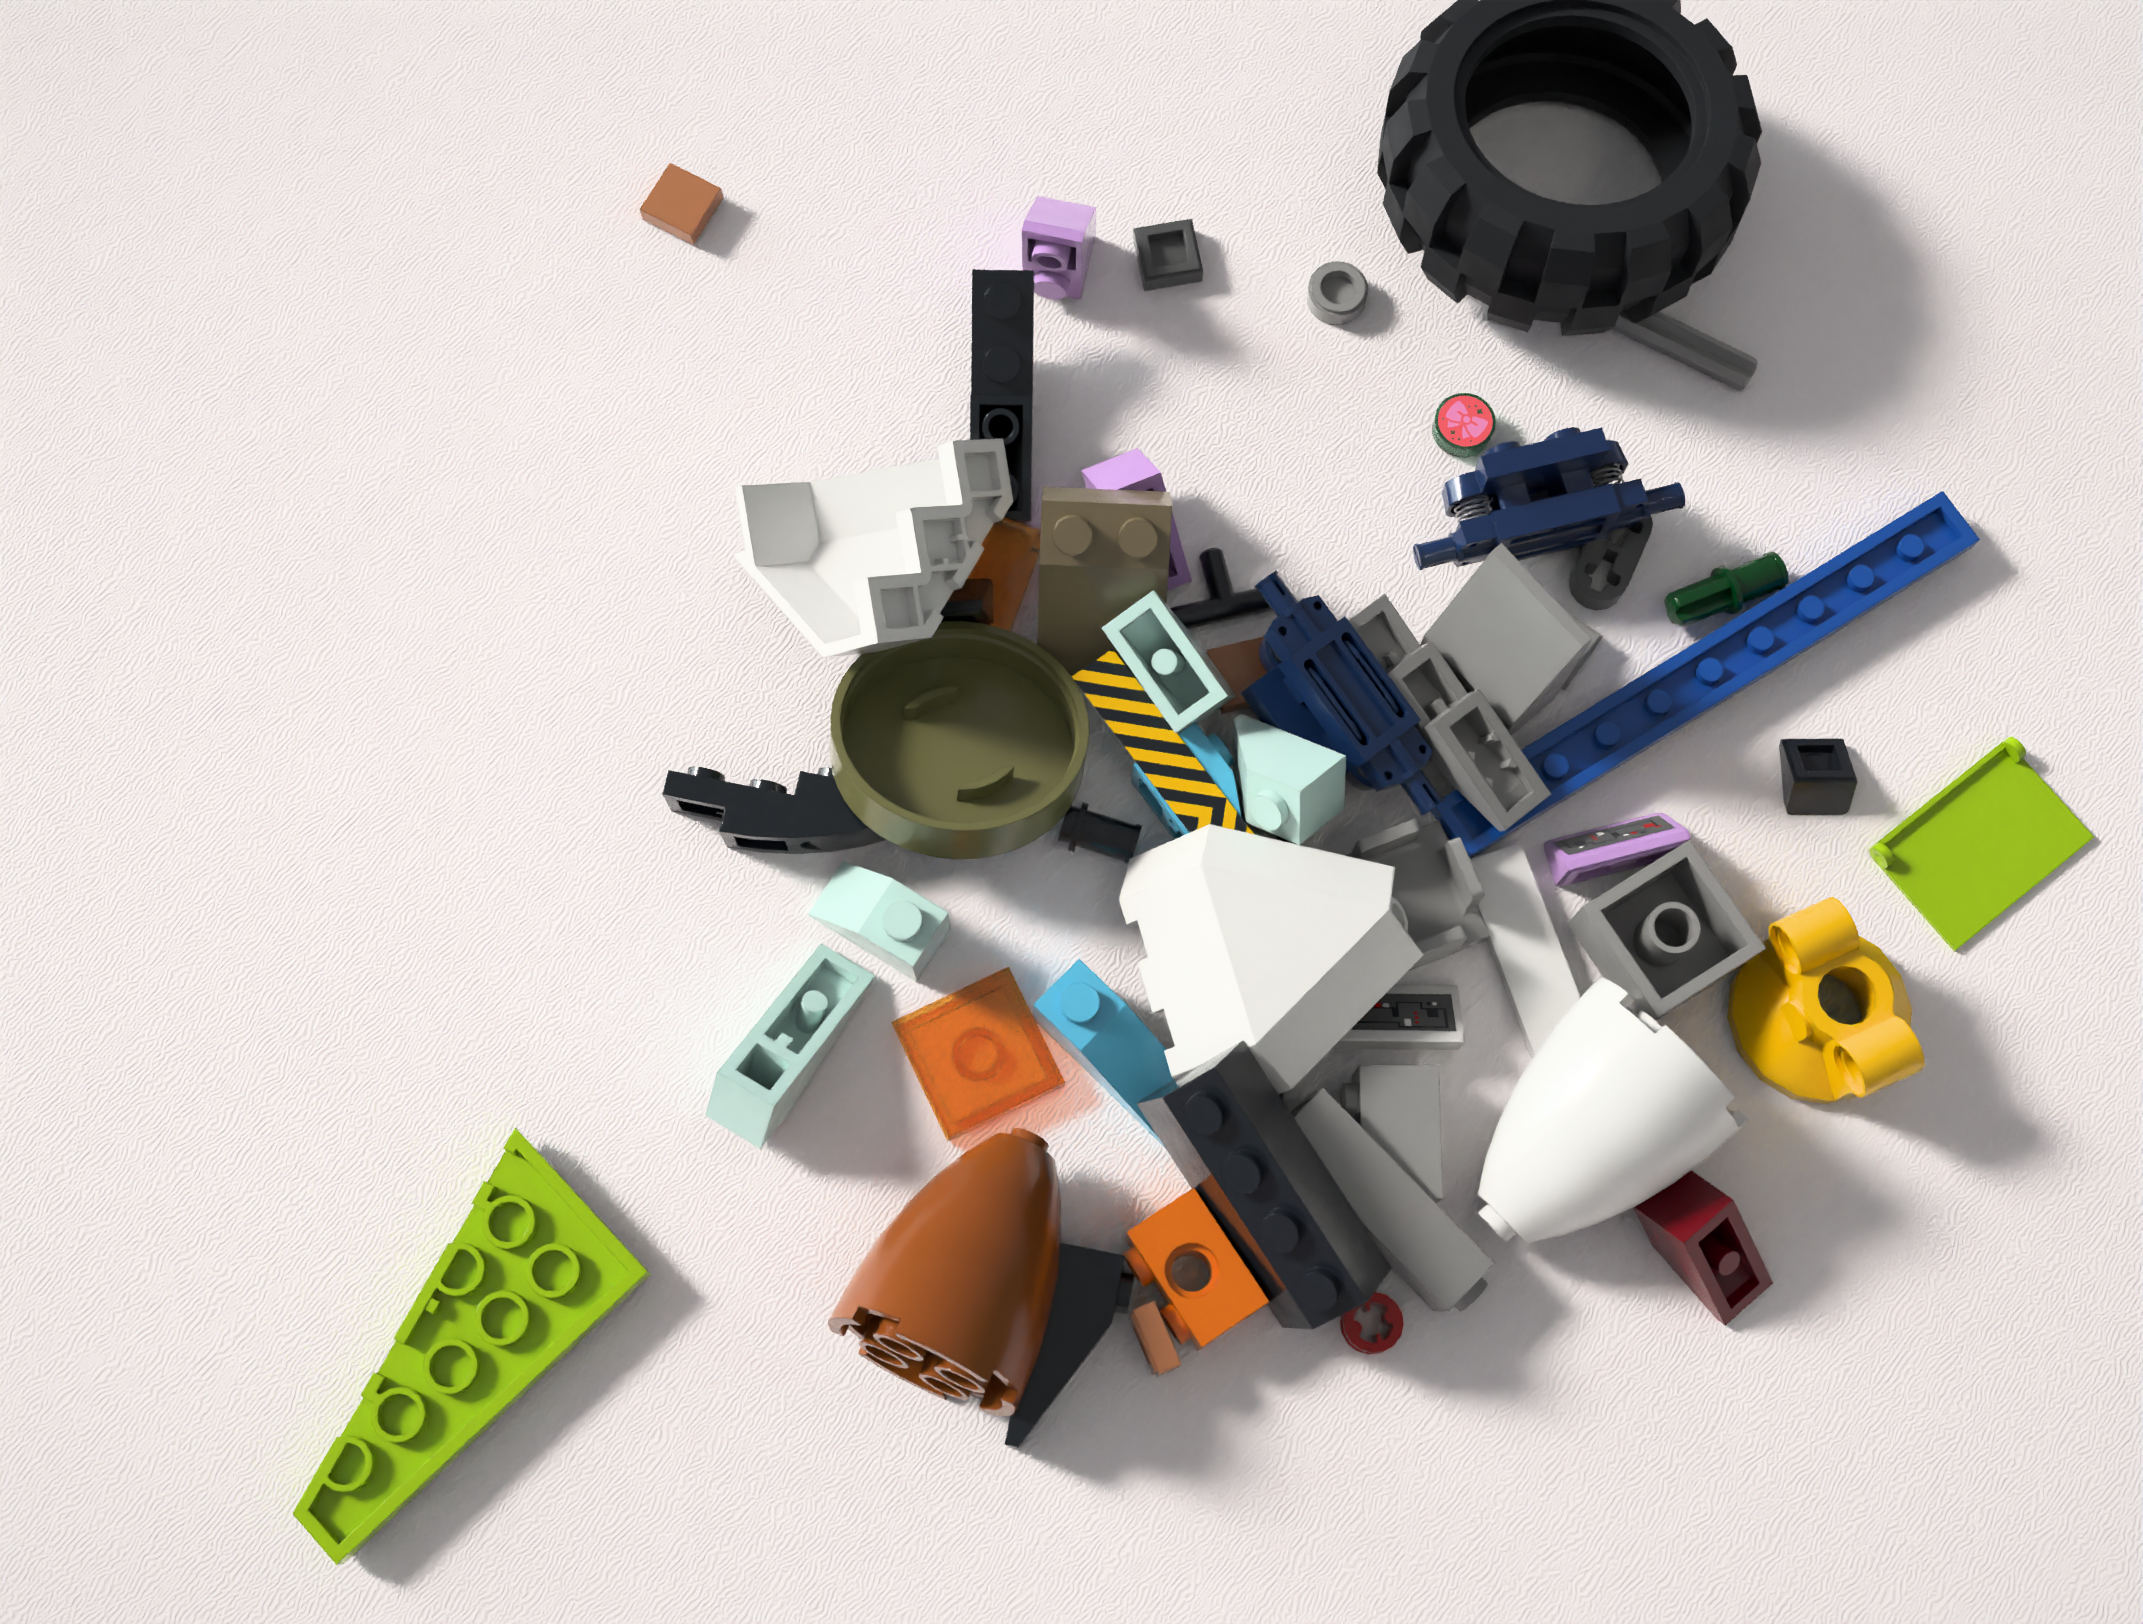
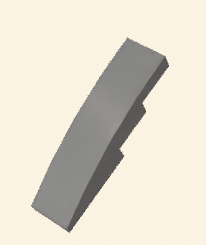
M1386 594L1374 599L1348 618V621L1421 719L1414 726L1433 751L1429 760L1499 832L1507 830L1551 795L1481 690L1477 689L1470 693L1466 692L1434 643L1430 641L1424 645L1419 644Z

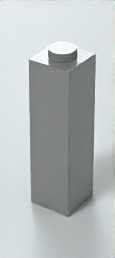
M1324 1088L1312 1092L1291 1114L1391 1268L1433 1311L1449 1312L1454 1306L1458 1311L1466 1309L1486 1289L1488 1283L1482 1277L1495 1263Z

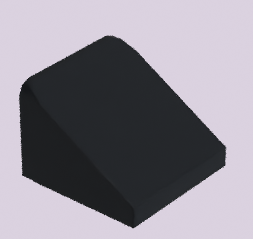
M966 579L962 588L952 592L940 612L944 617L941 622L965 621L987 625L994 623L993 583L991 579Z
M1781 739L1779 752L1783 800L1787 814H1846L1850 809L1858 781L1844 740Z

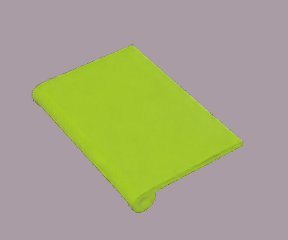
M2014 737L2006 738L1869 849V854L1875 863L1953 951H1956L2094 838L2090 831L2023 759L2026 756L2025 747Z

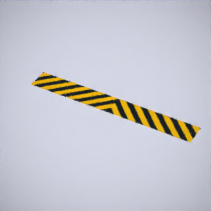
M1113 649L1072 676L1073 680L1189 833L1211 824L1254 834L1180 736L1173 731L1154 702Z

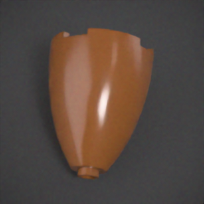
M1014 1128L1011 1134L997 1133L973 1147L935 1175L902 1208L881 1233L858 1266L828 1320L830 1330L844 1337L848 1329L861 1339L859 1342L861 1348L858 1352L860 1356L895 1377L944 1400L947 1399L948 1395L962 1400H968L969 1396L972 1395L982 1399L978 1408L986 1414L995 1416H1012L1015 1414L1038 1359L1050 1319L1058 1278L1061 1248V1196L1056 1162L1047 1152L1049 1144L1043 1138L1028 1130Z

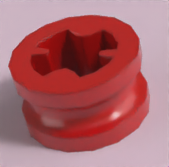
M1374 1292L1367 1303L1341 1315V1334L1346 1343L1355 1351L1367 1355L1378 1354L1394 1346L1401 1337L1404 1326L1402 1312L1397 1303L1386 1294ZM1370 1304L1378 1306L1383 1310L1381 1322L1389 1327L1385 1338L1382 1339L1380 1334H1376L1372 1337L1373 1343L1365 1341L1360 1337L1362 1325L1354 1320L1355 1313L1359 1307L1366 1313L1371 1310Z

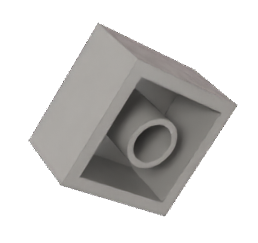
M1690 840L1582 906L1567 923L1602 976L1625 990L1632 997L1634 1002L1629 1008L1636 1014L1642 1010L1655 1021L1735 972L1766 949Z

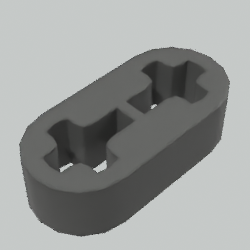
M1651 515L1648 519L1629 526V530L1632 532L1625 536L1620 547L1609 543L1615 530L1610 531L1607 539L1583 545L1569 579L1570 592L1579 604L1585 608L1597 611L1608 609L1618 602L1630 583L1650 537L1653 526ZM1603 559L1612 563L1606 577V581L1609 584H1606L1600 592L1590 587L1592 577L1589 575L1596 571Z

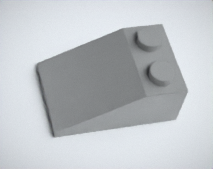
M1501 543L1488 555L1425 633L1420 645L1432 641L1466 692L1470 693L1480 689L1512 736L1555 699L1592 641V638Z

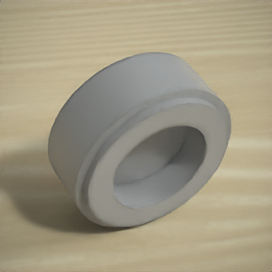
M1341 261L1326 263L1317 268L1309 280L1306 294L1308 308L1318 320L1326 324L1344 325L1359 317L1364 309L1368 295L1367 280L1363 273L1352 264Z

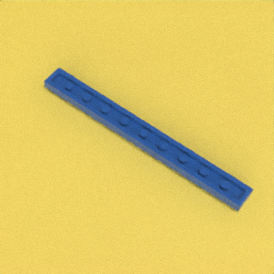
M1941 491L1521 749L1551 795L1507 830L1499 832L1457 789L1443 797L1444 801L1432 809L1431 813L1436 820L1440 821L1448 838L1452 840L1460 837L1469 858L1475 857L1972 549L1980 540L1947 495Z

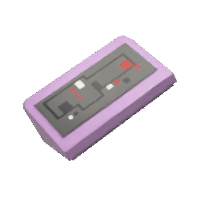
M1653 813L1548 840L1544 843V851L1555 886L1560 885V887L1649 865L1688 840H1691L1688 829L1668 815Z

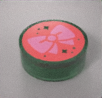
M1470 393L1454 394L1446 398L1436 411L1432 423L1433 438L1436 444L1449 455L1460 458L1475 456L1488 446L1496 426L1495 414L1491 406L1477 395Z

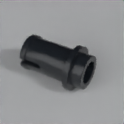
M1083 802L1081 808L1071 805L1065 814L1058 841L1069 844L1068 850L1072 852L1075 851L1077 846L1122 860L1128 864L1129 859L1133 857L1142 825H1133L1089 811L1088 803Z

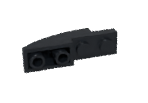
M972 269L970 440L1003 439L1013 503L1002 520H1031L1034 270Z
M689 767L687 774L668 770L662 795L671 811L721 821L719 832L727 848L761 853L806 854L852 849L886 840L866 826L853 813L837 788L832 768H819L817 774L800 771L794 795L787 794L788 789L785 786L769 780L752 779L749 786L726 782L725 775L704 767Z

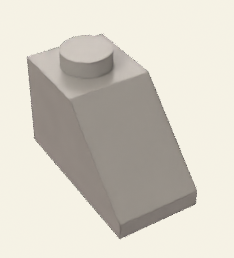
M1359 1065L1352 1075V1083L1342 1084L1341 1106L1438 1203L1443 1199L1439 1065Z

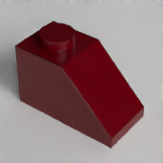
M1692 1170L1669 1187L1633 1207L1652 1246L1712 1315L1725 1326L1773 1284L1734 1200Z

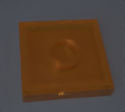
M1009 967L891 1022L947 1142L1065 1086V1081Z

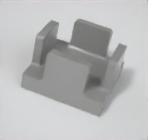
M1416 819L1406 821L1358 840L1352 852L1345 855L1395 867L1392 897L1396 898L1403 907L1408 921L1407 932L1424 954L1408 971L1485 942L1489 938L1490 934L1478 909L1479 903L1485 896L1483 887L1461 838L1457 837L1448 841L1439 820L1419 827Z

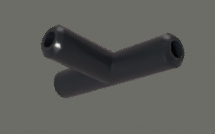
M1219 548L1206 549L1199 556L1210 599L1170 608L1187 629L1272 610L1256 588L1234 593L1224 554Z

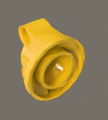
M1828 897L1770 924L1769 937L1762 942L1766 949L1739 968L1730 984L1727 1013L1737 1052L1759 1080L1791 1099L1830 1104L1856 1097L1864 1098L1923 1070L1925 1058L1921 1045L1911 1029L1912 1007L1902 976L1878 946L1859 936L1853 918L1838 899ZM1824 975H1832L1844 982L1855 995L1861 1012L1859 1023L1853 1025L1839 1023L1830 1018L1821 1008L1818 989Z

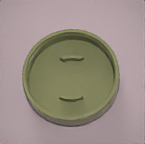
M943 621L939 624L932 638L879 652L861 654L849 667L836 690L830 717V762L837 788L853 813L875 833L904 849L946 859H979L1005 854L1019 849L1047 833L1061 820L1076 798L1084 773L1089 743V719L1086 705L1078 686L1063 665L1042 647L1023 636L996 626L975 622Z

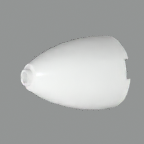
M1599 978L1561 1018L1536 1051L1517 1082L1498 1121L1485 1158L1478 1190V1196L1486 1203V1206L1478 1215L1506 1243L1515 1234L1525 1243L1566 1235L1601 1223L1639 1205L1675 1183L1706 1160L1748 1121V1118L1739 1109L1734 1112L1726 1108L1735 1099V1096L1698 1055L1666 1025L1662 1027L1642 1010L1636 1014L1629 1008L1634 1002L1632 997L1625 990L1605 978Z

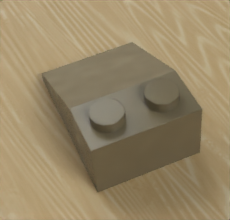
M1043 487L1037 645L1050 653L1063 665L1071 676L1113 649L1135 677L1102 630V627L1153 590L1167 603L1172 519L1170 492Z

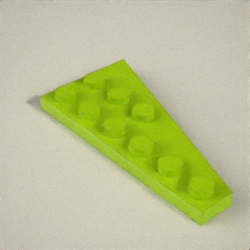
M514 1128L503 1148L505 1152L488 1182H483L473 1199L472 1204L474 1206L452 1243L447 1244L393 1339L396 1341L377 1373L373 1372L360 1396L363 1398L340 1437L335 1438L292 1513L336 1565L345 1564L651 1275L646 1267L517 1128Z

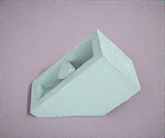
M1155 590L1102 627L1104 633L1175 733L1182 732L1195 722L1198 724L1236 697L1199 642Z
M1243 714L1233 719V772L1246 823L1300 845L1344 810L1346 755Z
M845 861L841 863L808 913L809 917L915 982L919 980L951 930L949 913L893 878Z

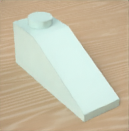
M821 943L717 1071L705 1116L761 1149L800 1098L873 984L875 975Z

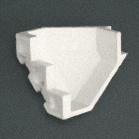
M1003 439L950 441L937 446L939 458L817 481L741 485L736 487L745 550L735 553L733 556L823 658L874 653L932 638L944 618L940 612L952 592L962 588L985 549L981 544L993 524L1002 521L1013 503Z
M1211 824L1129 859L1119 901L1126 925L1138 923L1148 958L1138 961L1152 1012L1161 1013L1164 1011L1175 1047L1164 1050L1172 1078L1174 1080L1244 1040L1277 1093L1281 1094L1292 1090L1424 955L1407 932L1408 921L1403 907L1396 898L1392 897L1395 867Z

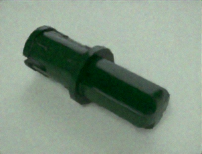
M1775 552L1765 553L1759 558L1731 569L1719 566L1713 569L1709 578L1669 593L1664 600L1667 616L1671 623L1685 627L1723 611L1728 614L1738 613L1744 603L1785 588L1789 582L1788 571L1782 558Z

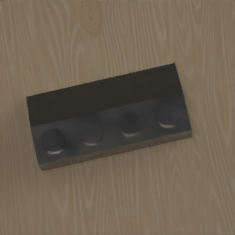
M1244 1040L1149 1094L1137 1103L1190 1187L1195 1188L1269 1300L1267 1305L1282 1328L1315 1329L1369 1301L1392 1268Z

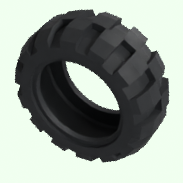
M1457 0L1421 31L1419 42L1402 57L1389 91L1380 136L1377 174L1386 189L1383 206L1399 241L1407 254L1421 250L1424 251L1420 267L1426 278L1457 304L1468 294L1489 306L1487 311V319L1489 321L1524 332L1530 330L1533 320L1560 323L1562 336L1604 333L1615 327L1619 314L1625 312L1635 324L1685 298L1692 284L1713 272L1730 246L1750 201L1761 166L1757 142L1761 136L1762 129L1748 76L1733 75L1737 67L1733 47L1707 18L1697 24H1693L1681 15V0ZM1551 101L1586 107L1613 119L1631 132L1651 155L1662 183L1637 197L1609 204L1581 205L1548 199L1520 187L1499 172L1477 146L1470 128L1481 119L1496 111L1522 103Z

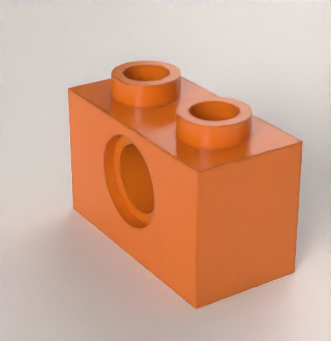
M1192 1188L1126 1232L1125 1240L1130 1249L1122 1253V1255H1125L1124 1260L1143 1288L1152 1282L1157 1287L1168 1304L1159 1310L1160 1315L1180 1345L1191 1340L1199 1351L1269 1303L1264 1292L1195 1188ZM1195 1256L1205 1263L1209 1279L1203 1289L1193 1292L1186 1291L1175 1283L1172 1277V1265L1178 1258Z

